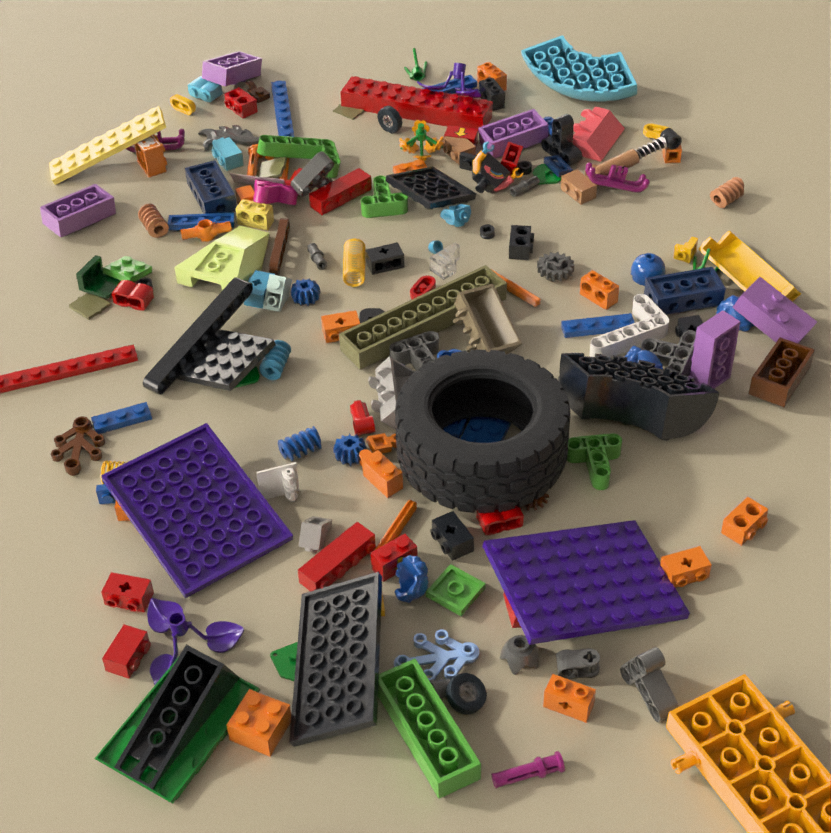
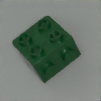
M97 255L76 273L79 291L103 298H110L112 292L121 281L103 274L101 256Z

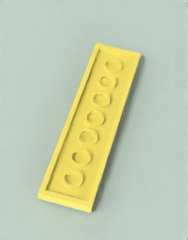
M159 106L152 108L145 114L136 116L133 120L121 124L114 130H109L106 134L94 138L87 144H82L79 148L67 152L60 158L53 159L49 163L53 183L56 185L165 129L166 124L162 110Z

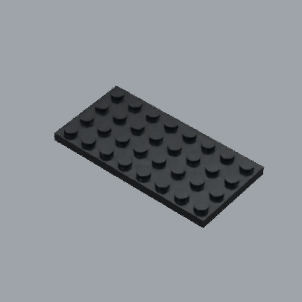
M379 572L310 591L301 596L289 743L293 747L377 726L382 575Z

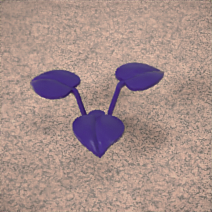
M454 63L453 71H450L448 79L442 86L424 85L417 80V83L425 89L443 90L447 87L453 75L454 79L461 80V88H455L457 94L475 98L481 97L478 88H465L466 64Z
M151 598L147 612L149 626L157 633H165L171 629L174 647L173 656L162 654L152 661L150 675L154 685L177 659V637L184 636L188 628L193 630L203 640H208V648L218 653L232 649L242 636L244 628L236 623L218 621L208 625L206 628L207 635H204L192 625L191 621L187 622L183 609L179 604Z

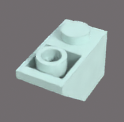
M269 274L263 309L277 312L282 310L290 294L292 279Z

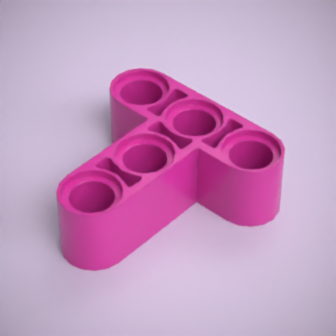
M255 179L254 202L263 204L275 202L289 205L297 204L298 193L292 186Z

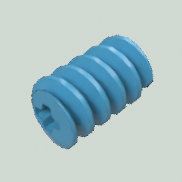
M274 340L276 345L263 358L259 366L261 374L269 380L280 378L289 358L291 346L285 341Z

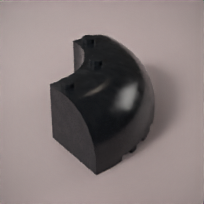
M561 353L560 384L567 395L570 409L581 419L597 418L620 421L625 425H634L647 430L659 439L666 441L671 438H680L694 433L709 420L716 408L720 392L704 382L701 385L694 382L695 378L692 376L679 375L680 371L668 367L663 370L656 368L655 363L639 360L638 363L627 361L628 357L613 355L611 359L596 353L595 357L584 356V353Z

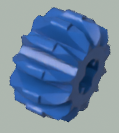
M303 278L301 281L296 280V283L292 284L290 292L295 304L300 303V306L304 304L308 306L310 303L315 304V301L319 300L320 287L315 280L311 281L310 278L307 280Z
M350 433L348 436L342 435L341 439H336L333 447L337 461H341L343 465L349 463L350 466L352 463L359 464L361 459L359 456L360 451L367 449L363 438H359L358 434L351 436Z

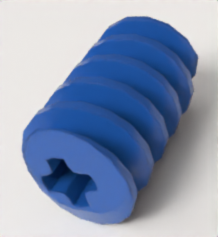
M314 426L312 429L307 428L305 432L300 431L298 434H292L291 437H285L284 440H278V447L284 459L288 457L290 461H294V454L297 458H301V451L304 455H308V448L311 452H315V445L319 450L322 449L321 438Z

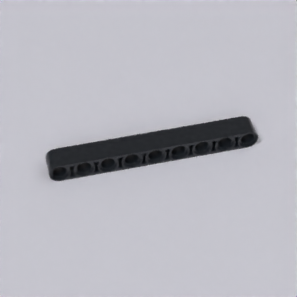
M234 277L144 377L143 387L157 394H163L177 379L175 373L179 372L181 366L190 361L192 356L215 336V333L223 327L251 295L253 284Z

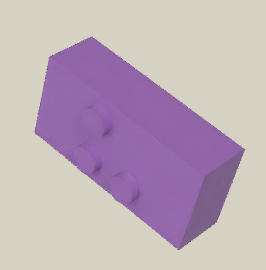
M236 51L205 60L202 67V79L222 86L245 82L247 79L261 75L262 58Z
M535 109L478 128L479 142L482 147L487 141L489 142L487 149L494 145V150L489 152L494 158L503 156L508 142L521 145L524 149L541 143L542 139L549 136L547 122Z
M97 184L40 207L42 223L60 238L116 214L114 197Z
M759 277L732 307L774 342H777L779 337L799 344L817 323L816 320L762 277Z
M723 310L697 327L691 359L690 376L695 378L694 382L700 385L704 382L714 389L731 377L740 321Z

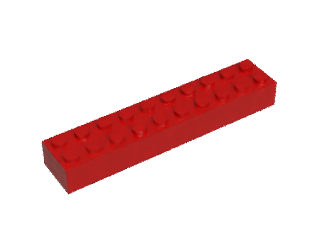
M351 76L340 91L341 106L362 109L365 112L378 114L381 108L392 106L403 119L424 120L426 123L478 129L488 125L492 119L493 101H487L486 99H476L469 96L448 94L442 91L437 92L429 89L415 88L414 86L392 84L386 81H376L358 76Z

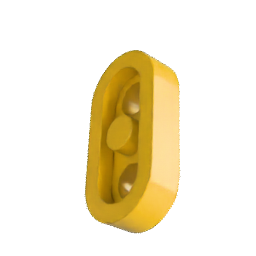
M178 94L170 98V103L174 109L187 115H191L196 111V105L192 100Z
M652 123L646 124L643 134L648 138L657 139L660 137L661 132L669 127Z

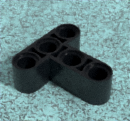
M565 114L553 120L552 136L542 139L541 146L545 152L551 156L559 155L571 166L581 161L583 157L580 149L573 145L574 120L570 114Z

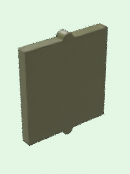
M339 104L333 112L353 120L357 116L362 115L364 110L344 107Z
M282 157L261 162L257 176L267 178L281 177L283 170L286 168L287 158Z
M90 293L78 297L77 300L69 304V308L88 320L97 314H101L103 310L111 306V303L102 297Z

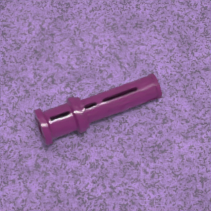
M556 751L554 755L544 758L538 756L534 759V762L491 773L494 787L497 789L498 787L532 777L545 778L550 773L557 771L565 772V766L560 752Z

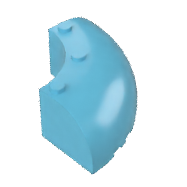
M563 35L521 50L527 67L535 77L550 89L562 95L591 102L616 101L637 95V83L621 52L594 57L592 54L574 50L573 46L566 41Z

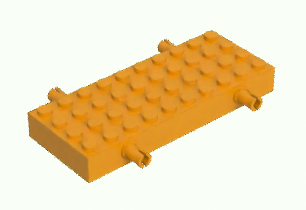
M743 674L668 713L666 728L685 751V754L671 760L672 768L674 770L677 769L675 771L677 774H681L683 771L696 766L748 833H831V774L784 720L790 715L795 714L794 706L791 704L787 707L791 703L787 700L773 707L746 674Z

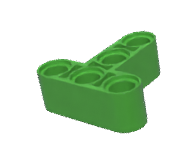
M382 175L373 178L374 195L365 196L361 199V214L365 218L406 214L408 212V196L402 193L391 194L389 183L385 181L386 177Z
M615 433L571 437L568 443L567 461L570 463L586 462L592 486L597 490H605L609 487L611 475L608 460L620 457L622 438Z

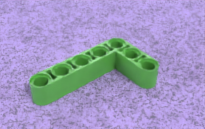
M261 135L259 137L257 148L259 155L312 159L317 153L323 151L335 163L333 169L327 175L330 178L338 176L341 161L335 143L332 140Z

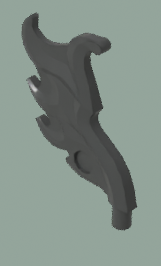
M232 125V128L219 126L220 130L203 129L198 133V135L204 134L207 136V140L203 143L205 151L209 150L208 146L213 145V140H218L222 137L224 139L230 137L233 142L242 145H255L259 142V137H254L251 131L247 129L242 130L239 125Z

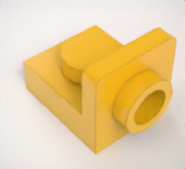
M691 237L689 242H686L684 245L676 244L674 259L690 263L697 252L698 238Z

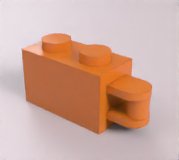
M367 449L360 451V465L363 467V476L388 498L403 489V472L377 450L372 453Z

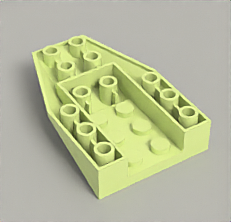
M244 226L235 228L175 266L177 283L193 287L201 279L220 284L223 290L234 277L248 281L255 270L261 271L270 233Z

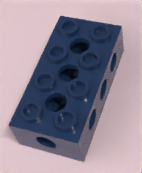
M216 160L185 168L187 184L203 214L236 211L235 193Z
M707 267L648 277L645 280L644 294L667 315L719 306L720 302L724 300L726 288L714 268Z

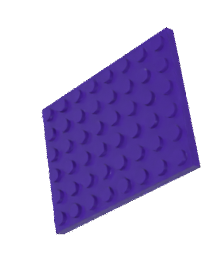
M207 423L101 475L102 481L185 599L293 540V534Z
M636 520L484 540L482 547L529 645L688 619L690 615L673 583L671 584L662 569L660 561Z

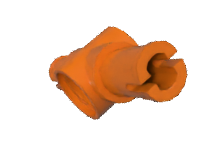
M208 219L199 221L198 225L193 228L180 229L182 240L200 238L204 242L213 240L217 234L232 231L230 221L215 224V222L212 223Z

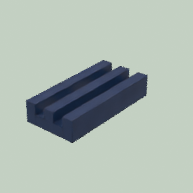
M559 155L544 157V164L557 177L573 171Z

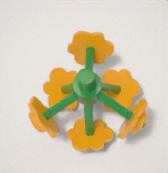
M416 120L412 127L415 137L412 139L406 138L405 141L400 138L399 146L404 152L414 154L419 150L416 140L420 141V155H415L413 158L426 161L431 155H424L423 141L426 140L424 149L427 153H435L436 150L440 151L443 148L444 142L442 141L444 137L442 136L439 140L436 137L430 138L427 136L430 127L426 125V121Z

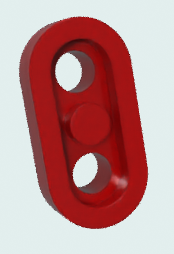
M429 275L420 277L410 289L411 300L435 289V278Z

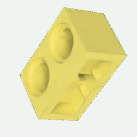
M242 199L236 207L238 225L268 231L274 222L273 205Z

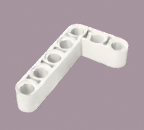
M637 294L633 299L632 314L639 322L594 337L590 344V357H595L596 353L611 358L613 355L617 356L629 351L632 346L641 347V343L647 338L663 339L668 335L669 318L647 295Z

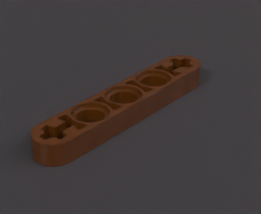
M280 218L269 263V273L277 276L280 274L290 231V220L286 218Z

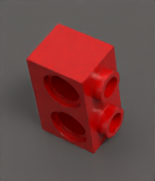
M240 87L225 93L224 102L226 107L244 119L258 112L256 99Z

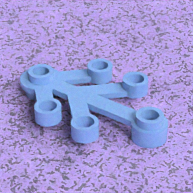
M440 629L435 633V641L440 645L445 644L453 649L446 651L427 641L425 634L418 633L413 638L414 646L432 654L411 658L406 655H399L394 660V667L412 659H416L419 665L434 663L430 669L424 670L426 676H432L428 678L429 680L434 679L436 681V676L447 662L457 659L453 665H448L444 669L445 678L451 680L458 675V672L465 663L471 664L479 657V648L471 642L462 644L448 637L446 630Z

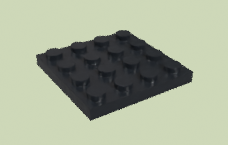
M433 166L386 175L385 180L393 188H397L402 194L411 197L413 201L420 203L428 210L474 200L477 194Z
M220 329L175 374L178 380L232 391L276 344L274 339Z

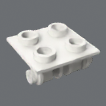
M296 462L257 472L259 491L265 499L285 495L286 499L290 502H294L297 499V491H300Z

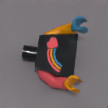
M488 141L483 144V150H480L473 160L474 174L472 179L477 183L475 189L479 193L506 189L514 182L515 178L523 176V173L519 176L516 175L515 172L519 168L514 169L510 176L511 172L489 153L494 150V145L487 149Z

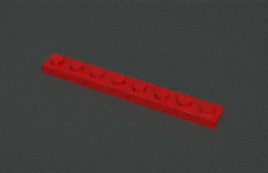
M134 344L0 375V394L136 362L138 357Z

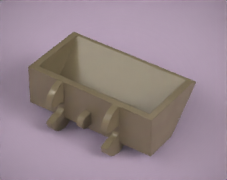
M493 284L458 293L454 303L458 312L455 314L457 318L453 320L454 325L464 324L466 327L463 329L464 334H469L471 338L468 341L469 346L466 347L467 352L470 353L471 350H486V352L498 350L509 354L523 345Z

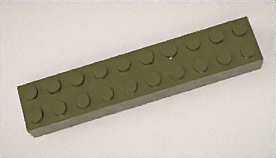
M484 265L339 333L340 350L361 370L390 356L389 347L394 342L428 331L438 333L454 325L453 320L457 318L455 314L458 312L454 303L459 292L493 284L501 301L507 299V282L488 266Z

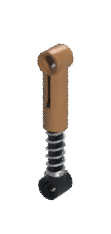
M666 128L661 132L660 137L656 141L653 140L652 143H647V146L643 145L642 148L638 147L637 150L630 149L599 165L592 164V167L596 169L595 173L608 176L612 165H616V170L618 166H622L623 171L624 167L630 168L638 164L642 157H647L652 152L656 153L657 150L661 151V148H669L671 150L678 148L682 138L673 129Z

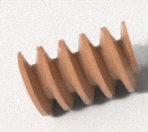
M734 177L711 191L710 198L713 203L719 208H725L730 203L739 199V197H742L744 195L743 180L739 177Z
M150 203L140 208L138 217L150 236L159 238L166 235L169 229L168 224L156 206Z

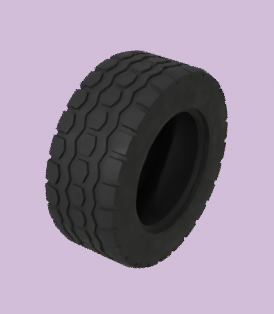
M471 350L470 353L459 351L452 353L451 356L444 355L436 358L433 362L424 364L407 379L396 401V446L400 468L414 489L422 493L427 499L433 502L438 501L439 505L450 509L457 507L458 511L474 513L475 510H478V513L495 512V510L504 512L515 509V506H525L547 493L555 485L565 468L568 455L571 415L569 400L557 378H554L551 372L544 367L541 368L540 364L530 359L524 360L523 356L509 353L507 355L504 351L490 350V352H486V350ZM492 417L515 425L521 432L503 441L475 443L453 437L443 429L453 422L465 418Z

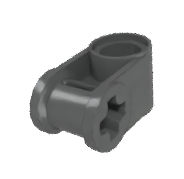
M565 649L556 654L558 676L566 679L593 678L599 673L600 666L598 663L600 662V655L595 649Z

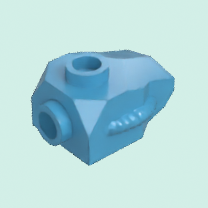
M465 204L449 206V209L442 210L440 217L446 223L455 225V227L464 226V223L470 219L471 207Z

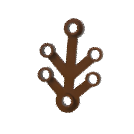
M85 416L77 417L73 422V428L54 438L55 446L58 449L51 451L53 461H61L64 458L63 454L73 448L71 458L64 462L65 471L71 476L79 474L81 470L79 458L82 448L90 454L91 460L98 461L102 458L101 450L95 447H101L105 444L104 436L92 429L91 421ZM85 434L92 438L94 446L84 439ZM76 435V437H75L74 439H72L71 441H69V442L67 443V441H66L67 439H69V438H71L72 436Z

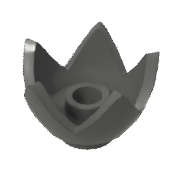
M516 635L504 644L500 659H507L509 668L515 675L526 664L535 669L538 668L539 649L536 644L529 645L526 636Z

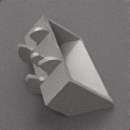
M389 356L375 369L376 377L370 376L368 381L370 387L377 390L379 401H371L372 410L380 413L381 422L396 430V401L404 383L407 382V379L415 371Z

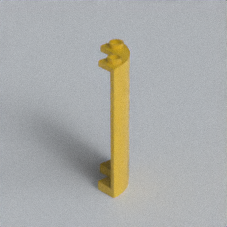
M731 231L723 235L718 243L709 237L698 249L705 255L707 249L710 248L711 251L708 259L743 291H746L759 277H762L792 302L802 294Z

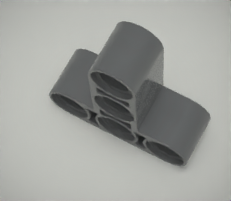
M325 152L317 153L291 181V186L301 197L307 196L315 187L319 189L333 181L327 174L333 169L335 163Z
M693 330L683 333L678 344L647 338L641 343V349L650 350L659 358L663 365L680 371L679 375L689 376L696 332Z
M428 331L394 342L389 347L390 356L404 365L411 363L415 370L418 371L424 364L434 361L435 357L433 355L439 352V335L434 331Z
M654 647L623 664L620 667V673L628 685L635 683L651 716L656 722H661L667 719L668 713L678 708L679 705L661 671V668L666 665L664 655L659 648Z

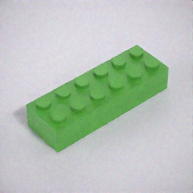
M412 659L380 673L378 697L438 799L480 780L481 763L417 660Z

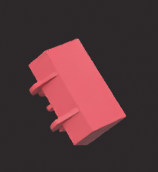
M595 106L593 110L585 109L582 111L581 116L586 118L585 121L574 124L573 132L576 133L573 135V145L580 149L582 157L601 162L625 128L610 110Z

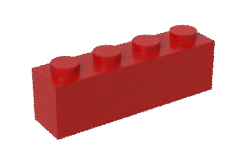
M358 168L309 193L310 207L321 215L334 210L372 190L371 175Z
M359 522L354 523L298 569L299 583L309 591L331 586L337 579L342 578L349 569L356 566L367 554H371L376 548L375 534Z

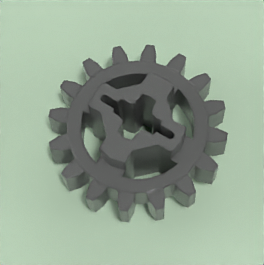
M550 252V255L544 254L543 257H539L537 272L540 273L541 277L546 276V280L552 278V281H562V278L568 279V276H572L575 266L574 260H571V256L565 257L566 253L560 255L559 252Z

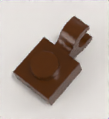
M253 81L247 82V85L250 87L247 91L256 99L257 103L270 98V93L263 87L257 88Z

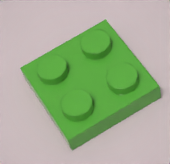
M123 256L103 267V274L119 280H129L132 282L152 273V266L132 259L130 256Z
M450 564L428 588L426 597L462 616L486 589V583Z

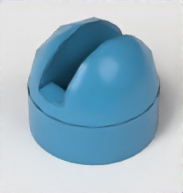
M434 240L430 242L428 249L433 254H440L443 250V244L439 240Z

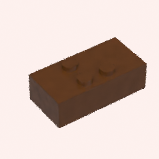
M779 337L752 376L748 394L785 407L810 369L815 349Z

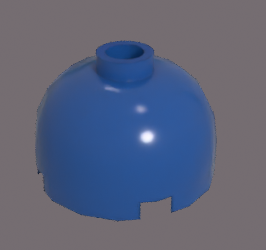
M652 253L639 255L631 266L633 281L645 286L646 278L666 274L664 261L661 257Z

